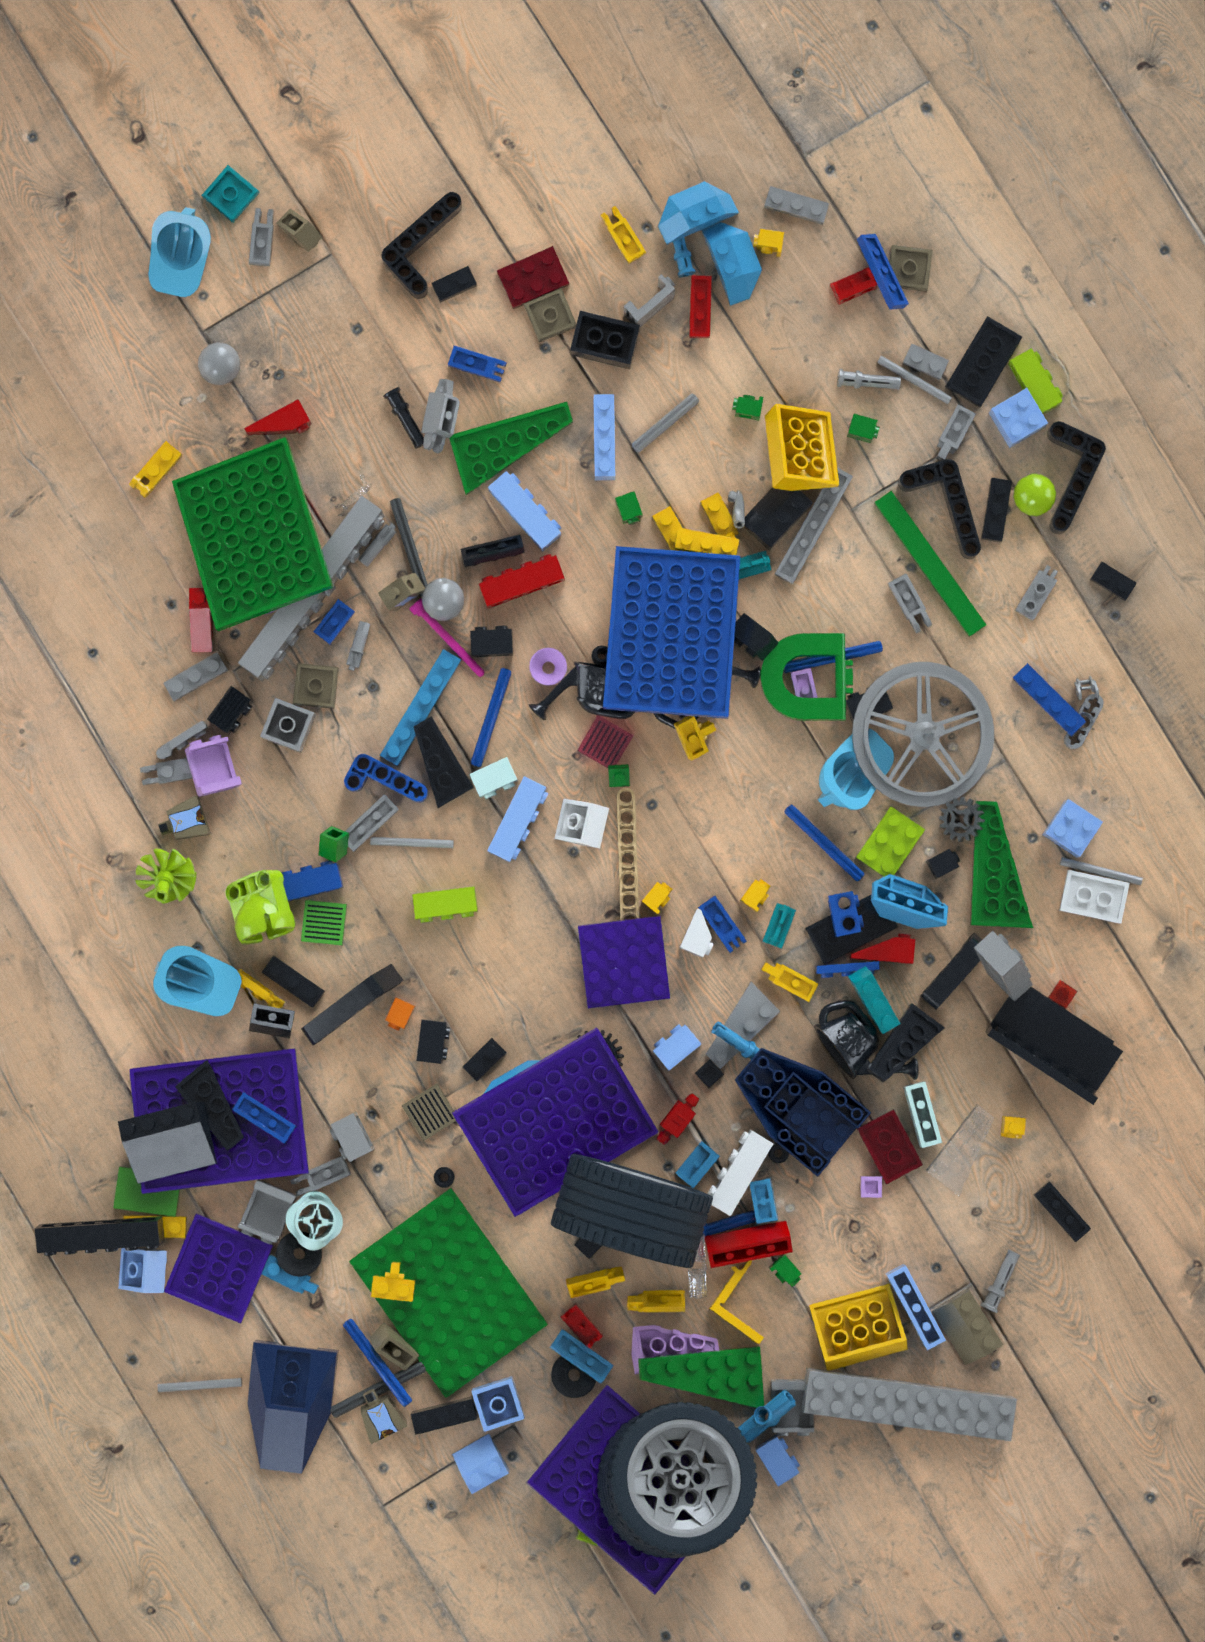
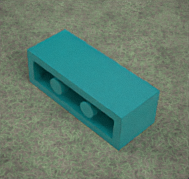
M866 966L848 976L874 1024L882 1034L901 1024L875 977Z

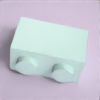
M507 757L469 774L479 797H485V799L497 795L496 791L501 788L504 791L516 786L515 782L518 781Z

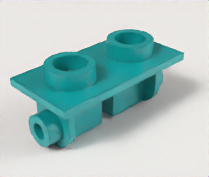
M766 550L740 558L739 580L772 570L770 558Z
M777 903L762 942L782 949L796 910Z

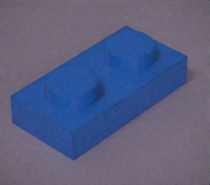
M338 599L313 632L331 645L355 614V611Z

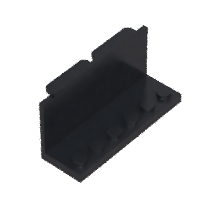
M1030 987L1015 1002L1008 996L986 1029L987 1036L1092 1105L1098 1099L1095 1094L1123 1052V1050L1113 1044L1114 1040L1033 987Z

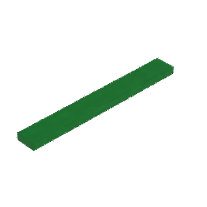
M890 491L875 501V506L968 637L985 627L987 624L894 493Z

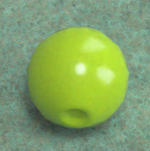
M1032 473L1017 482L1013 498L1015 505L1021 512L1029 516H1039L1052 508L1056 499V491L1049 478L1042 474Z

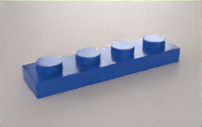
M860 235L856 240L889 310L905 308L909 303L877 235Z
M1028 663L1013 677V680L1071 737L1086 723V720Z

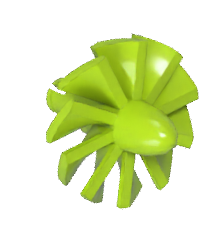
M157 848L153 850L160 866H157L151 854L142 856L140 861L152 867L154 871H148L138 865L136 867V875H148L153 879L135 880V882L142 889L155 884V888L145 893L144 896L155 898L157 901L165 904L177 898L180 902L186 898L190 891H193L197 873L194 871L189 857L185 859L175 849H172L170 854Z

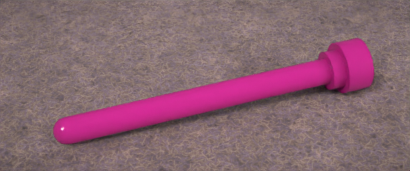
M420 598L409 610L414 615L421 616L474 673L482 677L485 673L484 670L436 619L430 617L424 610L422 599Z

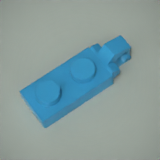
M269 1255L262 1275L295 1292L303 1294L304 1290L312 1294L316 1293L319 1286L309 1281L311 1276L298 1277L290 1275L280 1267L277 1257Z

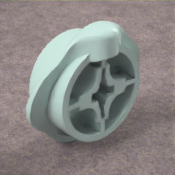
M310 1191L304 1194L289 1207L285 1218L288 1230L295 1236L299 1244L312 1251L326 1246L332 1239L338 1236L343 1226V1218L338 1208L334 1206L326 1194L319 1191ZM313 1204L309 1214L299 1216L305 1207ZM320 1204L327 1208L330 1219L321 1217ZM315 1215V1217L318 1218L319 1221L315 1222L313 1226V1224L310 1222V1219H314ZM298 1222L308 1225L309 1237L302 1234ZM329 1225L328 1229L322 1235L316 1237L318 1229L321 1226Z

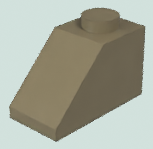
M289 209L276 223L299 246L308 252L322 238L308 220L292 209Z
M384 1322L370 1337L376 1352L405 1371L419 1357V1354L403 1337Z

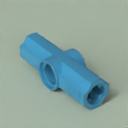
M783 1390L765 1406L756 1408L754 1415L738 1427L741 1435H744L746 1438V1442H752L766 1429L776 1426L780 1418L796 1406L793 1396L788 1391ZM768 1412V1419L765 1420V1416Z

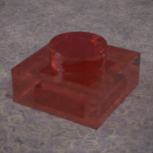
M1059 980L1048 998L1066 1009L1078 991Z

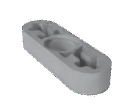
M1091 694L1085 698L1078 714L1086 716L1089 719V725L1079 729V731L1085 732L1084 735L1079 733L1077 736L1079 743L1071 745L1070 735L1066 733L1064 744L1067 748L1077 749L1084 743L1103 708L1104 702L1101 696L1096 697L1095 694ZM1095 698L1099 706L1092 709L1093 717L1091 714L1083 712V709L1087 711L1091 706L1088 701H1092Z

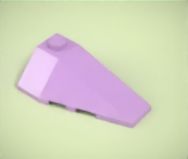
M657 1325L633 1328L631 1355L635 1375L639 1374L638 1358L719 1350L716 1338L698 1334L691 1335L675 1329H664Z

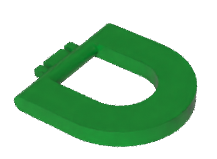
M801 633L785 637L778 642L777 646L764 659L760 675L763 694L773 709L787 718L798 721L846 720V694H853V688H846V686H853V668H846V666H853V660H845V634ZM835 656V698H801L791 694L786 689L783 682V670L791 660L797 657Z

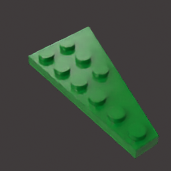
M568 402L453 434L449 439L465 494L468 495L572 424L573 419Z
M975 801V804L980 805L977 810L984 811L980 818L984 819L985 822L979 825L983 830L977 829L978 836H974L970 925L1033 928L998 803L993 801Z
M759 1346L638 1358L639 1377L642 1381L755 1408L765 1406Z

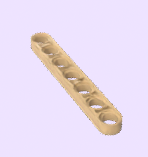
M622 788L617 793L620 920H624L628 915L635 917V919L639 918L635 793L630 788ZM628 791L631 793L632 800L629 803H623L620 800L622 792ZM624 812L632 814L633 819L628 824L621 821L620 817ZM624 833L632 834V843L624 844L621 841V836ZM630 853L633 855L634 862L631 865H625L622 862L624 854ZM624 875H633L635 881L631 886H626L623 883ZM626 895L634 896L635 904L628 907L623 903V898Z

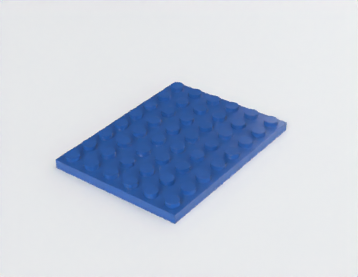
M616 546L603 709L728 719L740 569L739 555Z

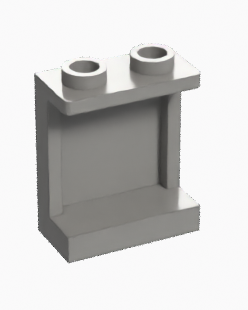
M661 274L658 277V287L661 291L639 310L629 301L624 305V316L630 323L638 324L640 327L643 326L674 299V282L668 276L665 278Z
M257 1180L242 1220L238 1225V1228L242 1229L241 1233L251 1237L253 1234L261 1237L260 1240L270 1245L273 1242L277 1243L286 1224L287 1210L295 1202L297 1195L262 1180Z
M805 1379L771 1380V1400L783 1390H786L796 1401V1406L782 1416L776 1426L771 1427L772 1432L776 1433V1436H789V1432H797V1436H809L810 1432H814V1414L801 1411Z

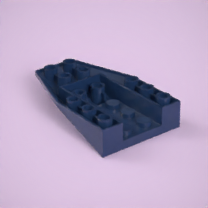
M763 1048L756 1053L735 1079L769 1137L817 1177L831 1162L832 1157L856 1128H859L871 1114L867 1108L824 1072Z
M255 1340L253 1342L248 1408L260 1469L303 1473L331 1414L339 1350L280 1345L277 1342Z

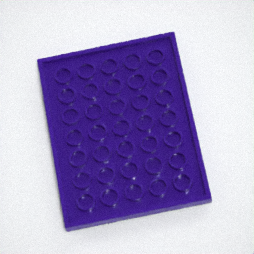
M597 1027L452 1112L514 1217L560 1191L572 1154L610 1162L659 1133Z
M295 1048L129 1069L134 1117L188 1104L175 1086L208 1060L231 1109H233L244 1092L297 1126L286 1144L233 1111L245 1138L230 1151H227L210 1130L217 1164L141 1183L142 1194L309 1174Z
M606 1385L526 1483L652 1594L656 1595L685 1557H654L634 1549V1546L628 1545L627 1541L622 1540L619 1534L615 1533L612 1525L607 1521L608 1518L603 1513L604 1510L600 1505L601 1500L598 1497L599 1489H597V1474L599 1473V1463L602 1461L600 1460L601 1456L605 1452L604 1449L609 1444L611 1437L615 1436V1432L630 1419L640 1415L636 1409ZM668 1441L675 1450L678 1449L674 1442ZM685 1455L681 1457L683 1466L687 1467L689 1465V1459ZM649 1456L646 1457L641 1472L652 1469L653 1466ZM664 1457L660 1459L661 1467L667 1469L669 1465L668 1460ZM698 1473L693 1475L695 1483L700 1484L702 1481L701 1475ZM653 1477L652 1486L658 1489L660 1487V1480L657 1477ZM679 1477L676 1480L677 1484L680 1483ZM713 1489L706 1491L709 1500L711 1499ZM689 1492L685 1495L687 1503L692 1504L694 1500L693 1495ZM644 1495L646 1501L654 1510L656 1497ZM666 1495L664 1502L667 1506H671L673 1499L670 1495ZM681 1510L676 1520H689L692 1517L684 1510Z

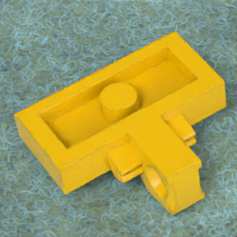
M687 716L674 723L690 761L709 752L705 740L708 739L707 735L716 731L714 723L710 722V720L704 723H697L695 716Z
M392 1262L390 1273L385 1272V1277L373 1276L371 1297L413 1302L415 1280L404 1279V1274H399L400 1263Z

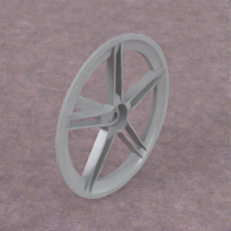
M913 662L887 671L866 690L855 712L852 742L856 759L863 774L882 794L892 800L910 806H937L962 796L981 778L993 751L994 724L987 701L969 678L946 665L933 662ZM922 676H925V714H922ZM917 677V721L915 723L873 712L875 705L888 689L905 679ZM930 677L945 680L956 686L970 700L975 710L939 722L932 721ZM977 714L978 718L946 730L944 729L943 724ZM872 715L906 726L904 730L871 720L870 717ZM979 721V749L973 764L963 776L939 742V738ZM869 723L906 735L911 740L888 778L877 766L872 756L868 740ZM924 749L929 751L954 783L944 789L933 792H917L898 785ZM938 749L960 778L958 781L935 753ZM911 750L915 752L897 780L892 782L891 780Z

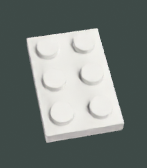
M1067 870L1059 911L1121 924L1130 883Z

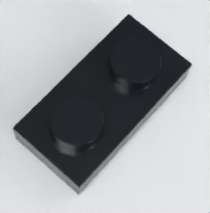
M469 266L431 283L440 303L477 286Z
M1102 561L1090 579L1124 601L1127 600L1137 584Z
M491 1038L462 1067L477 1082L507 1052Z

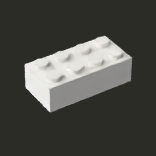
M751 1129L748 1133L744 1131L738 1141L741 1143L738 1150L733 1149L728 1158L730 1164L727 1169L724 1167L721 1169L717 1176L719 1179L716 1187L712 1185L707 1193L713 1197L711 1205L729 1216L733 1213L773 1145L772 1142Z

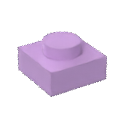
M860 1176V1197L882 1198V1176Z

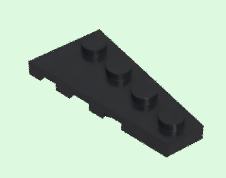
M431 716L415 725V734L437 808H440L474 787L433 717Z
M913 1003L908 1006L899 1020L901 1024L894 1027L867 1068V1071L881 1082L889 1079L910 1058L917 1054L920 1049L945 1029V1027Z
M206 1060L178 1083L175 1088L188 1103L195 1101L204 1102L210 1130L226 1150L230 1151L245 1137L209 1061Z

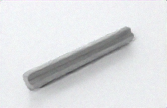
M690 394L632 443L633 449L638 453L641 452L697 405L699 399L696 395Z

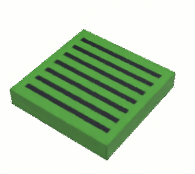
M305 900L301 941L343 946L347 904Z

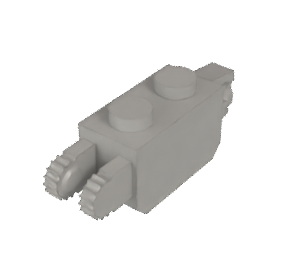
M440 379L435 393L429 392L421 433L425 434L423 440L424 449H433L438 454L442 452L446 438H450L454 433L460 404L459 399L453 397L454 381L448 379Z

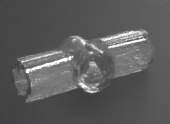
M705 1234L700 1238V1245L698 1250H696L697 1255L694 1261L702 1263V1267L699 1269L688 1268L689 1297L695 1299L707 1297Z

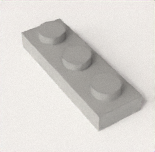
M770 186L764 208L823 225L829 203Z
M216 652L163 684L175 702L227 672L228 669Z
M385 794L346 830L349 833L348 847L353 852L399 810Z

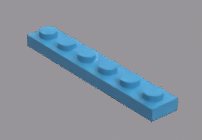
M444 649L442 650L381 752V757L399 766L416 737L414 726L427 719L460 664L461 659Z

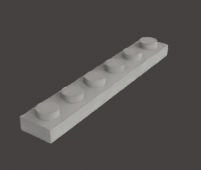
M837 468L839 486L823 488L774 574L791 584L794 583L853 478L852 475Z

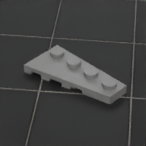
M750 982L724 1025L743 1039L750 1041L780 1011ZM717 1036L706 1055L721 1069L739 1050Z

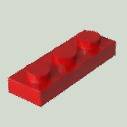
M691 275L689 338H710L712 276Z

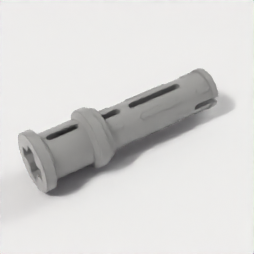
M839 369L837 387L842 385L854 386L855 389L866 386L899 390L901 384V377L862 374L859 370L847 372Z
M1008 1250L993 1285L988 1287L987 1290L989 1292L984 1303H981L980 1306L998 1313L997 1307L1002 1297L1006 1295L1004 1290L1020 1257L1019 1254Z

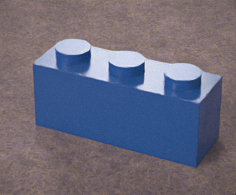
M325 861L320 863L321 867L313 868L310 865L300 868L301 872L292 873V870L281 872L284 877L283 885L288 902L344 888L338 863Z

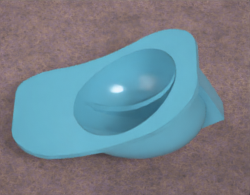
M185 207L181 213L176 211L163 212L156 218L153 224L148 275L151 286L158 292L187 297L192 295L200 285L211 243V235L206 223L201 218L195 216L196 209Z
M868 729V740L872 756L877 766L886 775L893 764V750L873 729ZM852 734L827 759L820 771L819 787L822 794L818 801L824 807L833 803L836 806L846 807L850 810H859L868 804L876 790L863 774L858 764L853 748Z
M175 946L168 949L163 954L161 961L157 962L154 970L156 974L153 980V987L157 996L167 1004L211 1016H223L228 1014L233 1008L242 981L239 972L233 966L194 948Z

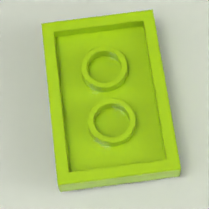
M890 806L855 858L883 877L889 874L895 875L925 829Z

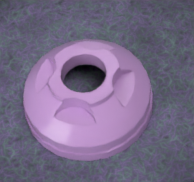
M554 648L540 649L530 660V673L535 681L542 685L550 686L557 684L566 674V659L561 652ZM546 662L553 663L555 666L553 673H544L542 670L543 664Z

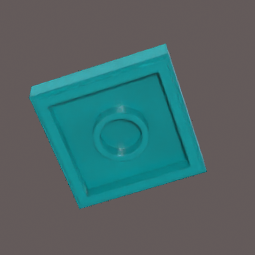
M227 165L201 196L234 223L260 192Z

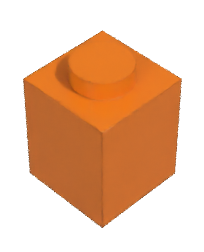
M395 997L385 1019L389 1022L388 1026L398 1031L400 1028L405 1029L416 1006Z

